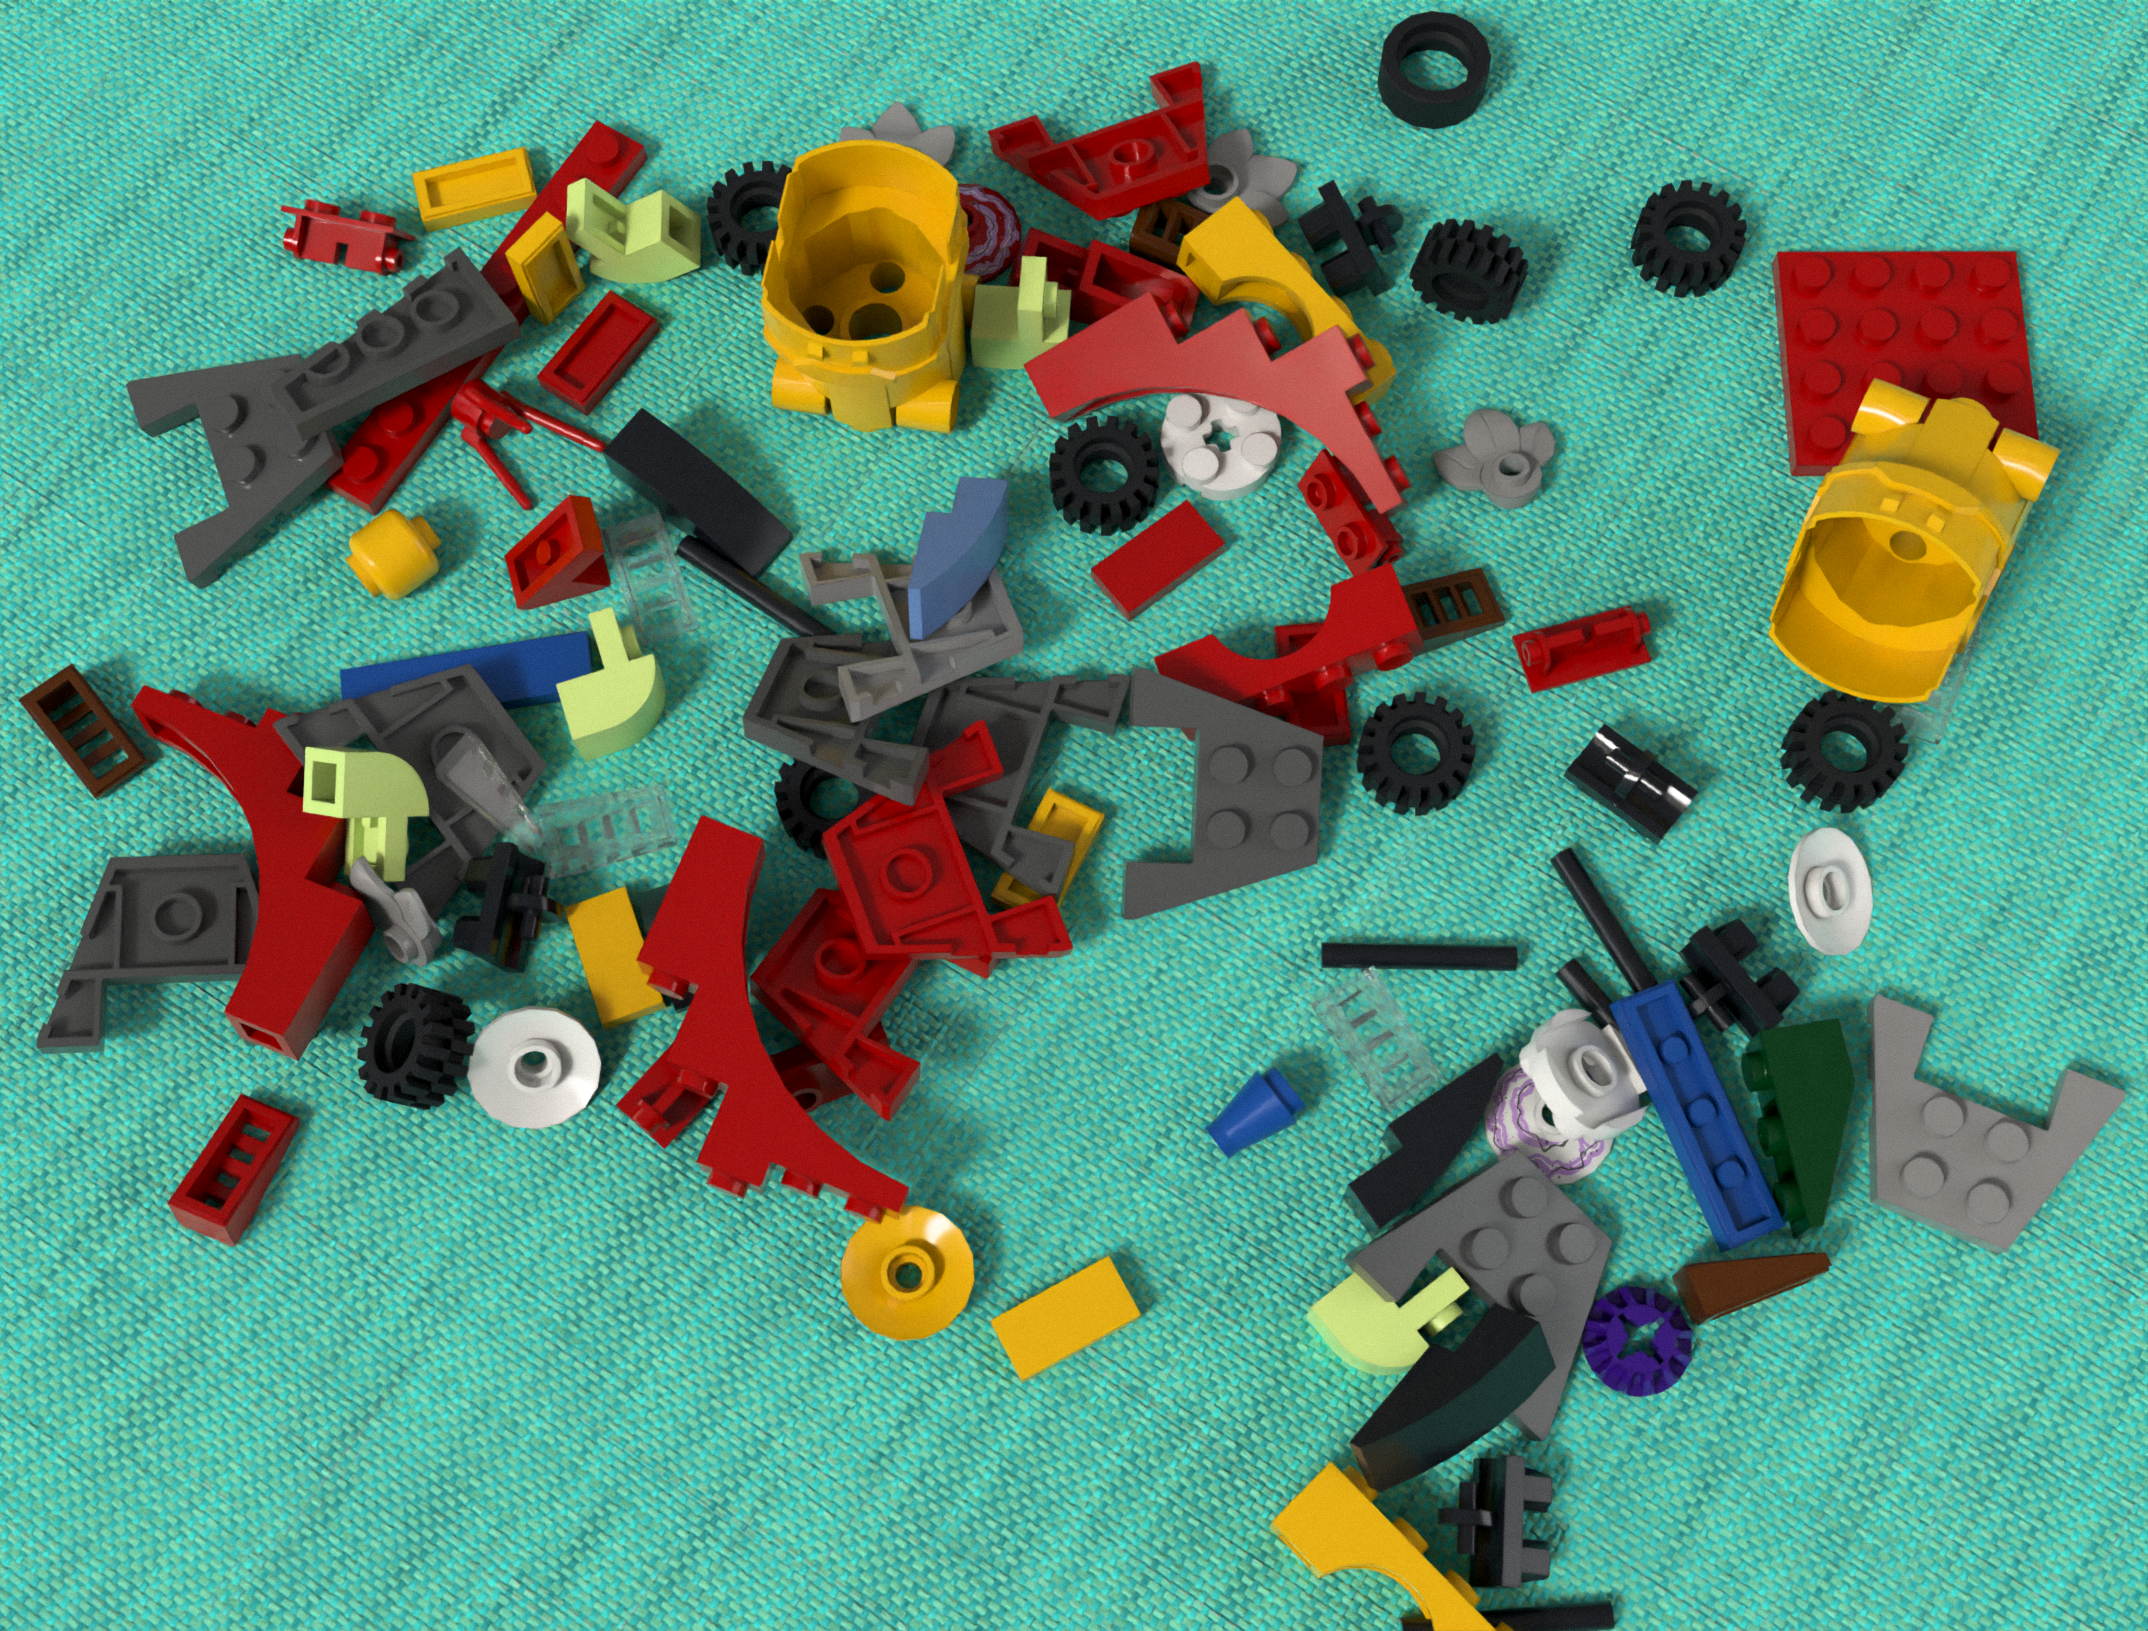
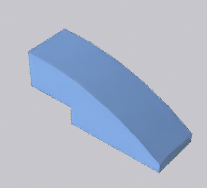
M959 477L952 512L926 511L908 585L910 639L923 640L948 622L973 598L990 576L1002 554L1009 532V480Z

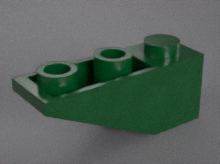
M1838 1018L1761 1030L1745 1046L1746 1053H1743L1741 1056V1069L1745 1085L1749 1092L1757 1093L1762 1117H1759L1757 1120L1759 1143L1766 1157L1773 1156L1779 1182L1774 1184L1773 1196L1780 1209L1783 1223L1789 1222L1793 1239L1808 1237L1824 1225L1854 1091L1855 1079Z

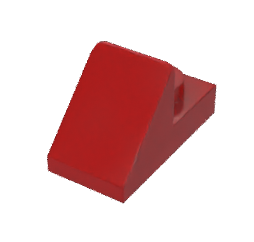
M569 495L504 555L518 609L531 610L599 591L610 585V578L603 555L605 551L602 543V534L596 521L590 497Z

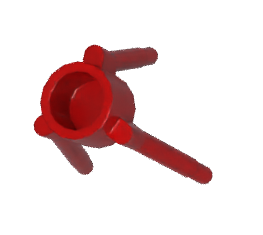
M473 379L464 384L452 401L451 415L465 426L461 433V439L476 449L510 495L526 511L532 509L533 503L487 443L489 437L493 440L501 439L512 427L523 434H530L533 426L523 419L525 418L597 452L602 453L607 447L604 441L519 401L505 390L498 392L482 379Z

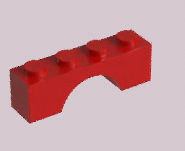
M1389 562L1332 585L1329 610L1322 627L1305 646L1289 655L1266 660L1247 658L1231 651L1211 634L1156 656L1154 660L1161 675L1276 717L1292 709L1295 705V700L1316 692L1320 695L1337 693L1349 687L1354 682L1353 677L1378 668L1379 671H1390L1400 668L1414 658L1413 653L1425 648L1392 563ZM1181 728L1190 742L1195 741V728Z

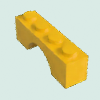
M1236 196L1183 237L1176 264L1215 306L1235 301H1250L1271 307L1290 321L1298 332L1302 344L1337 324L1346 331L1349 338L1359 333L1368 347L1376 366L1367 370L1374 387L1353 399L1356 404L1366 400L1371 407L1387 394L1398 372L1393 366V360L1387 349L1377 340H1369L1353 323L1352 314L1346 304L1337 296H1329L1313 279V273L1308 263L1298 253L1288 252L1274 236L1271 224L1260 211L1254 208L1249 209Z
M1330 1461L1280 1512L1269 1526L1276 1536L1318 1579L1346 1569H1367L1392 1578L1414 1598L1425 1618L1431 1619L1434 1631H1514L1504 1622H1501L1495 1629L1474 1608L1481 1599L1473 1588L1452 1569H1449L1442 1575L1423 1556L1429 1545L1422 1536L1401 1517H1398L1391 1523L1372 1504L1379 1496L1376 1490L1370 1488L1366 1479L1350 1465L1341 1472Z

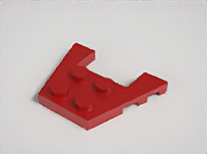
M1194 61L1149 76L1152 97L1161 109L1058 144L1053 142L1037 115L989 130L988 135L992 152L998 158L1097 221L1110 217H1122L1131 213L1136 208L1166 198L1183 196L1189 190L1210 183L1204 90L1200 64L1198 61Z
M984 719L974 722L963 730L960 737L941 751L937 749L929 755V770L914 806L904 805L877 793L822 834L821 842L865 960L1061 958L1070 955L1073 950L1053 895L993 915L987 913L943 798L1002 779L1004 769Z
M818 888L750 976V993L881 1118L890 1122L920 1079V1062L868 1038V1036L922 960H865L840 891ZM945 959L987 980L1001 961V959Z

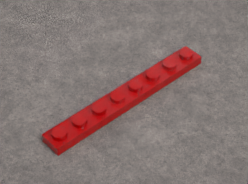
M597 120L480 270L486 281L516 317L519 327L529 316L530 311L505 252L546 212L562 222L566 232L568 185L587 178L618 199L648 159L644 145ZM569 240L575 255L580 246ZM506 344L376 406L341 450L345 464L324 482L326 487L376 516L452 417L451 405L459 389L470 380L481 379Z

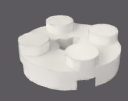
M1201 393L1182 394L1174 397L1168 403L1166 409V417L1161 428L1160 438L1162 461L1168 474L1175 482L1182 487L1185 483L1191 489L1201 491V497L1214 501L1238 499L1258 490L1267 480V474L1274 468L1280 454L1281 426L1276 413L1246 401ZM1217 430L1231 433L1235 437L1230 440V450L1220 452L1216 444L1206 445L1204 439L1211 437L1212 432Z
M1576 1008L1562 1010L1537 1027L1533 1032L1530 1043L1520 1051V1064L1524 1072L1532 1078L1539 1095L1552 1111L1553 1122L1562 1135L1571 1140H1579L1584 1136L1595 1140L1613 1139L1636 1125L1644 1117L1646 1107L1639 1109V1095L1647 1089L1622 1034L1610 1024L1600 1030L1593 1023L1585 1020L1592 1013ZM1586 1070H1588L1589 1073L1592 1075L1594 1081H1592L1588 1077V1075L1585 1072Z

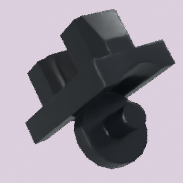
M1334 180L1319 187L1318 190L1324 202L1313 207L1298 218L1297 221L1315 253L1343 238L1347 250L1320 264L1321 270L1335 296L1340 298L1368 286L1373 296L1376 297L1390 289L1369 246L1377 244L1383 255L1390 254L1397 249L1398 244L1393 235L1404 223L1399 208L1391 204L1378 206L1374 197L1369 196L1363 198L1358 203L1362 216L1356 221Z
M1603 724L1564 774V777L1576 785L1578 789L1593 800L1598 801L1628 823L1631 828L1656 845L1660 843L1698 794L1697 790L1656 761L1659 756L1649 748L1643 752L1606 724Z
M496 842L492 856L470 859L465 878L467 890L478 898L484 899L480 916H462L456 921L452 938L453 946L470 956L481 958L505 972L523 973L529 941L536 942L538 940L541 923H556L561 920L563 905L546 897L550 879L543 876L545 863L522 854L518 850V846L512 842Z
M1735 919L1713 931L1705 925L1689 938L1690 942L1678 953L1692 971L1680 980L1679 984L1694 1001L1687 1007L1693 1022L1706 1015L1721 1034L1736 1024L1751 1041L1759 1031L1774 1029L1784 1019L1782 1013L1800 993L1799 988L1785 971L1780 970L1778 967L1772 969L1756 982L1741 967L1739 963L1754 953L1759 945L1756 937L1740 919Z
M1500 1455L1499 1458H1474L1473 1482H1459V1507L1438 1509V1524L1458 1527L1457 1554L1470 1556L1469 1585L1471 1587L1484 1589L1521 1588V1582L1545 1580L1550 1575V1549L1546 1541L1523 1539V1512L1547 1513L1552 1502V1477L1525 1467V1457Z

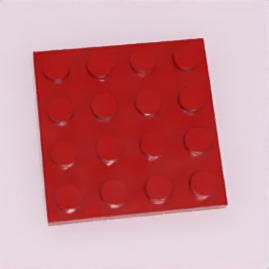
M2016 251L1777 252L1772 263L1791 476H1825L1827 472H1831L1833 467L1839 465L1856 434L1851 431V427L1864 396L1875 377L1930 398L1929 405L1920 424L1925 423L1937 399L1950 400L1963 397L1982 404L1990 412L1991 416L2000 422L1988 448L1991 452H1993L2004 428L2039 440Z

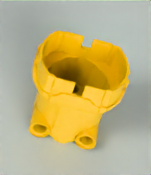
M870 139L848 140L824 145L795 158L793 170L787 174L777 215L779 226L775 241L771 240L761 281L763 292L761 306L765 323L763 336L775 353L779 355L772 379V406L776 409L828 416L832 409L835 420L850 425L853 429L861 432H875L880 429L893 428L896 422L897 427L951 435L955 427L959 407V380L965 369L967 342L965 328H972L975 285H982L981 276L964 273L970 245L967 231L968 218L960 205L958 181L947 169L926 154L888 141ZM886 287L899 288L897 291H894L892 293L879 292L881 289ZM823 329L830 331L823 336L818 335L814 332L816 330ZM875 333L891 335L884 338L863 340L865 337Z
M1876 377L1870 384L1851 427V431L1856 433L1839 465L1833 467L1831 472L1826 473L1803 521L1785 569L1784 582L1769 617L1772 624L1768 635L1784 655L1796 666L1813 678L1836 690L1879 702L1915 703L1928 701L1932 690L1939 688L1956 654L1963 653L1991 592H1994L2017 544L2018 535L2033 503L2036 504L2061 449L2004 428L1993 452H1991L1988 448L2000 422L1994 419L1982 404L1963 397L1950 400L1937 399L1925 423L1920 424L1929 405L1930 398Z

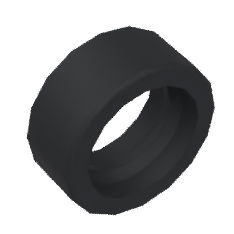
M1429 11L1411 15L1398 23L1383 43L1377 82L1383 103L1395 117L1415 127L1439 129L1457 125L1471 116L1484 98L1491 62V54L1486 38L1471 22L1452 13ZM1424 50L1442 51L1457 58L1468 71L1467 80L1452 89L1442 91L1423 89L1409 82L1400 72L1401 60L1415 52Z

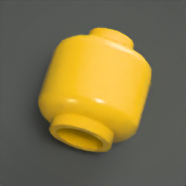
M389 509L352 534L349 539V548L352 554L345 558V561L374 599L383 594L390 600L398 601L438 573L439 562L433 550L441 546L442 543L420 514L410 521L401 511Z

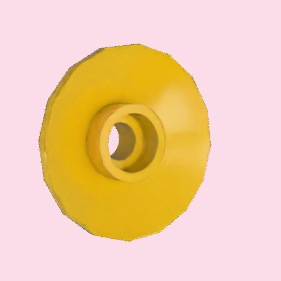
M918 1205L905 1206L899 1220L885 1215L881 1225L865 1221L849 1239L841 1261L842 1292L853 1315L873 1333L896 1341L926 1339L948 1328L966 1308L975 1283L973 1253L962 1231L942 1213ZM908 1265L917 1266L922 1271L921 1281L913 1288H904L897 1282L899 1271Z

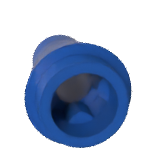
M1272 1066L1262 1075L1256 1070L1218 1117L1207 1125L1205 1129L1228 1159H1230L1239 1151L1297 1124L1294 1117L1302 1112L1306 1106L1277 1068Z

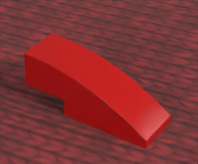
M1033 227L1030 228L1018 247L1006 286L1019 287L1022 256L1047 257V281L1058 282L1059 290H1071L1069 320L1092 325L1144 293L1151 291L1160 297L1164 303L1172 299L1178 306L1190 329L1200 289L1187 276L1096 239H1093L1085 249Z

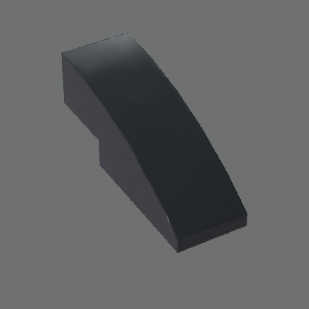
M642 407L602 451L611 474L658 506L662 518L685 534L692 535L756 579L760 578L793 539L792 533L737 481L673 429Z
M1497 1052L1387 1125L1381 1140L1392 1155L1349 1183L1343 1195L1344 1200L1372 1240L1386 1232L1389 1226L1405 1217L1433 1189L1465 1146L1491 1099L1504 1065Z
M1494 1303L1455 1352L1432 1342L1349 1442L1368 1486L1381 1492L1426 1472L1470 1446L1494 1429L1524 1403L1556 1368L1540 1322Z

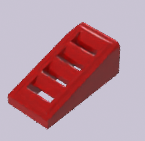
M240 1094L167 1203L177 1221L186 1228L228 1246L235 1247L250 1224L300 1125L298 1117ZM246 1124L270 1133L266 1142L243 1134L242 1131ZM233 1149H236L255 1158L249 1165L230 1157ZM221 1173L239 1181L235 1189L217 1182ZM209 1198L222 1204L223 1207L221 1210L205 1204L206 1200Z

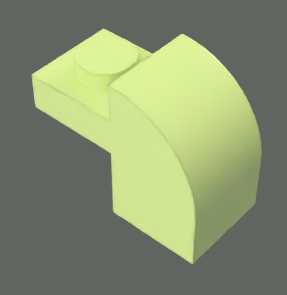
M587 178L568 185L566 234L569 240L590 252L589 271L591 273L620 283H654L673 279L700 267L701 216L664 190L657 191L625 205Z
M1022 256L1019 287L975 285L971 328L973 367L1025 369L1023 366L1025 363L1068 339L1071 290H1059L1058 282L1047 281V257Z
M612 606L588 614L604 669L556 684L572 740L585 762L624 750L642 740L658 722L665 704V681L654 654L643 656L633 625L621 627Z
M306 747L303 812L347 818L344 875L350 876L354 862L361 856H365L372 869L383 882L405 881L406 857L409 851L407 836L408 817L429 816L427 793L417 772L406 761L393 754L348 747Z
M1451 1267L1402 1307L1398 1308L1394 1302H1385L1354 1272L1312 1305L1306 1317L1331 1349L1350 1366L1374 1375H1398L1408 1372L1429 1347L1419 1334L1421 1330L1425 1328L1433 1338L1464 1313L1456 1302L1470 1288L1456 1270Z

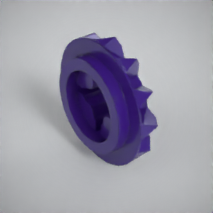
M1627 1285L1604 1295L1594 1304L1589 1312L1582 1333V1345L1585 1358L1591 1370L1605 1385L1621 1394L1645 1397L1661 1393L1679 1381L1692 1360L1691 1338L1693 1330L1687 1325L1681 1313L1680 1304L1671 1302L1661 1295L1656 1288L1631 1287ZM1629 1322L1635 1329H1640L1645 1325L1650 1326L1654 1322L1658 1324L1659 1327L1654 1331L1655 1335L1649 1341V1345L1654 1351L1652 1357L1649 1358L1642 1351H1638L1632 1356L1628 1354L1622 1360L1616 1356L1624 1349L1622 1345L1629 1338L1627 1332L1623 1329L1624 1323L1627 1324Z

